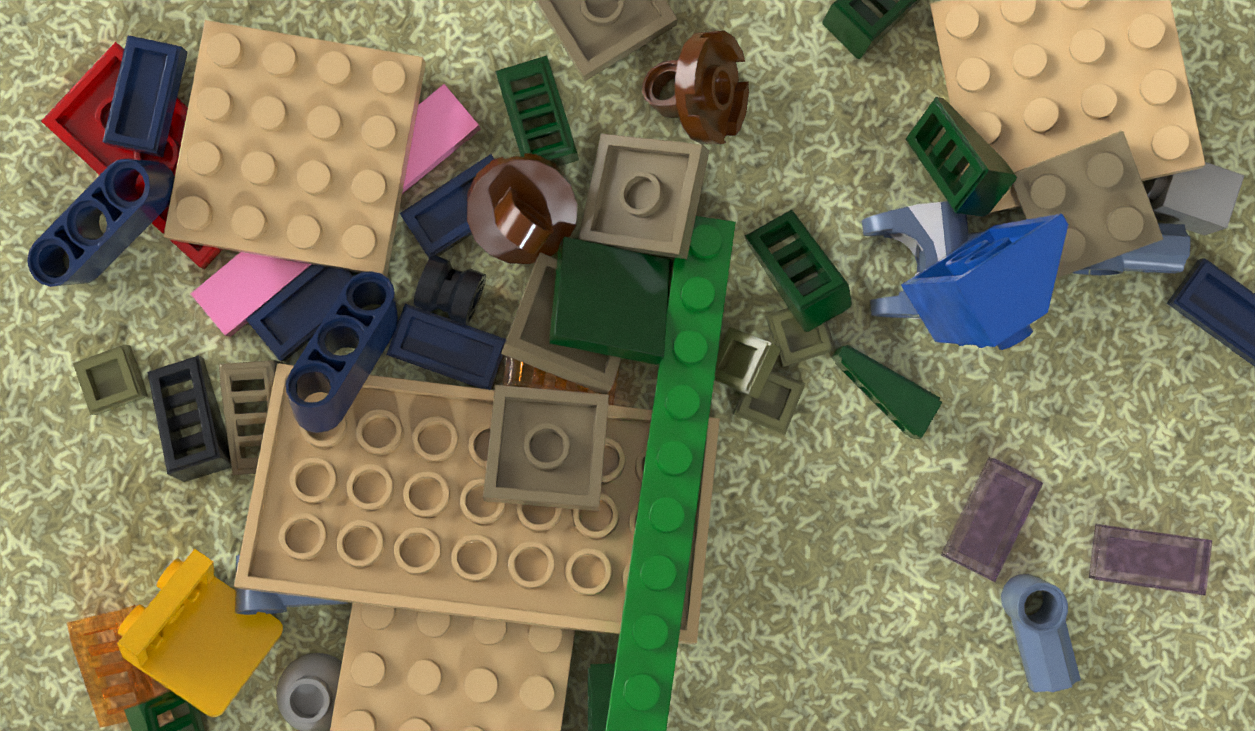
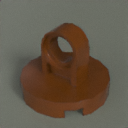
M725 30L694 33L685 42L678 60H669L657 64L648 72L643 81L642 93L644 99L662 116L680 118L681 124L689 137L702 145L726 143L724 138L726 136H736L741 130L745 119L749 97V81L739 82L736 62H745V58L737 40ZM675 79V95L667 100H660V92L663 86L670 80Z
M524 153L525 157L513 156L504 159L502 156L492 160L476 174L467 192V222L474 240L490 256L506 263L532 264L536 262L540 253L550 257L558 251L563 237L570 238L576 227L578 204L569 178L554 162L537 154Z

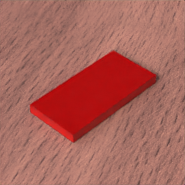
M115 42L41 122L99 175L116 160L137 159L163 163L171 169L175 176L188 106L178 97L163 157L111 147L102 142L124 53V48ZM140 174L136 181V190L141 197L144 192L145 183ZM169 206L152 222L163 234ZM170 240L202 269H206L223 250Z

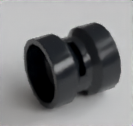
M433 255L428 260L419 279L414 296V306L429 312L441 309L448 313L452 321L467 326L476 311L483 293L486 274L471 268L465 271L455 270L449 260Z

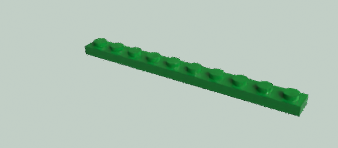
M696 216L687 259L674 257L667 305L664 358L658 366L605 731L667 730L736 224L734 221Z

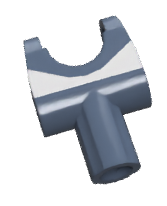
M948 201L916 204L876 214L862 220L863 236L884 235V238H894V240L905 244L915 256L917 274L983 233H969L967 215L956 213ZM900 291L899 296L870 300L871 316L921 319L905 291Z

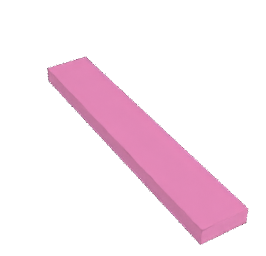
M445 84L418 105L402 195L481 130L479 124ZM240 252L190 294L225 336L231 337L248 323L246 319L312 264Z

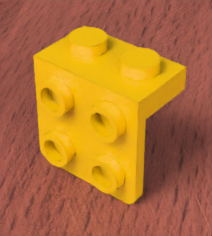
M194 549L184 562L177 558L166 568L156 585L161 590L147 607L139 604L129 613L118 630V634L123 637L117 644L125 660L206 715L218 717L224 713L279 640L283 632V625L280 620L271 614L257 612L254 615L236 614V590L214 576V561Z

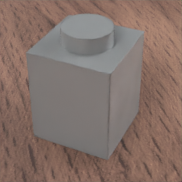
M1205 162L1206 165L1200 169L1146 180L1144 188L1157 220L1169 224H1184L1186 230L1205 236L1228 227L1245 175Z

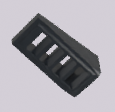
M198 355L147 372L167 475L186 482L232 468L227 432L204 359ZM192 380V389L169 395L167 387ZM194 402L197 403L198 409L181 415H175L174 408ZM201 424L202 432L182 438L180 430ZM206 446L204 451L189 456L187 454V451Z

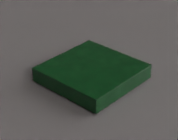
M564 236L558 248L549 344L658 365L664 358L670 259Z

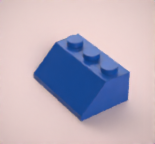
M1056 214L994 225L904 282L901 286L935 342L958 344V346L976 345L978 348L997 346L999 350L1010 348L1029 337L1033 333L1030 324L1048 313L1069 224L1063 214Z

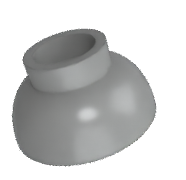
M310 653L295 659L283 671L277 685L276 700L281 715L292 727L299 731H330L342 664L341 660L329 654Z

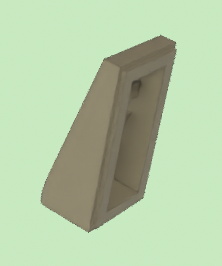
M268 360L219 364L221 395L233 475L256 474L259 457L246 458L245 447L261 446L263 435L245 436L244 425L265 424L268 412L243 414V403L267 401V407L269 408L277 363L284 364V362ZM264 379V390L242 391V380Z

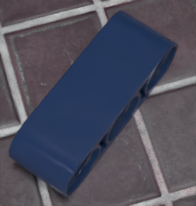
M121 159L110 164L29 249L27 262L29 271L34 279L42 285L54 287L90 283L98 278L170 205L175 179L171 169L163 163L150 160ZM140 174L145 183L144 192L141 197L136 190V181ZM102 212L105 215L107 222V227L104 234L101 231L99 224ZM65 251L69 256L70 262L68 270L64 266L63 261Z
M372 271L362 272L353 276L346 283L288 375L286 393L294 417L299 426L307 431L315 433L327 432L335 428L343 420L394 335L399 321L394 286L389 278L383 274ZM368 305H381V307L375 310L362 309ZM349 347L355 349L347 355L339 356L334 354L341 348ZM323 392L328 394L318 402L304 401L313 393Z

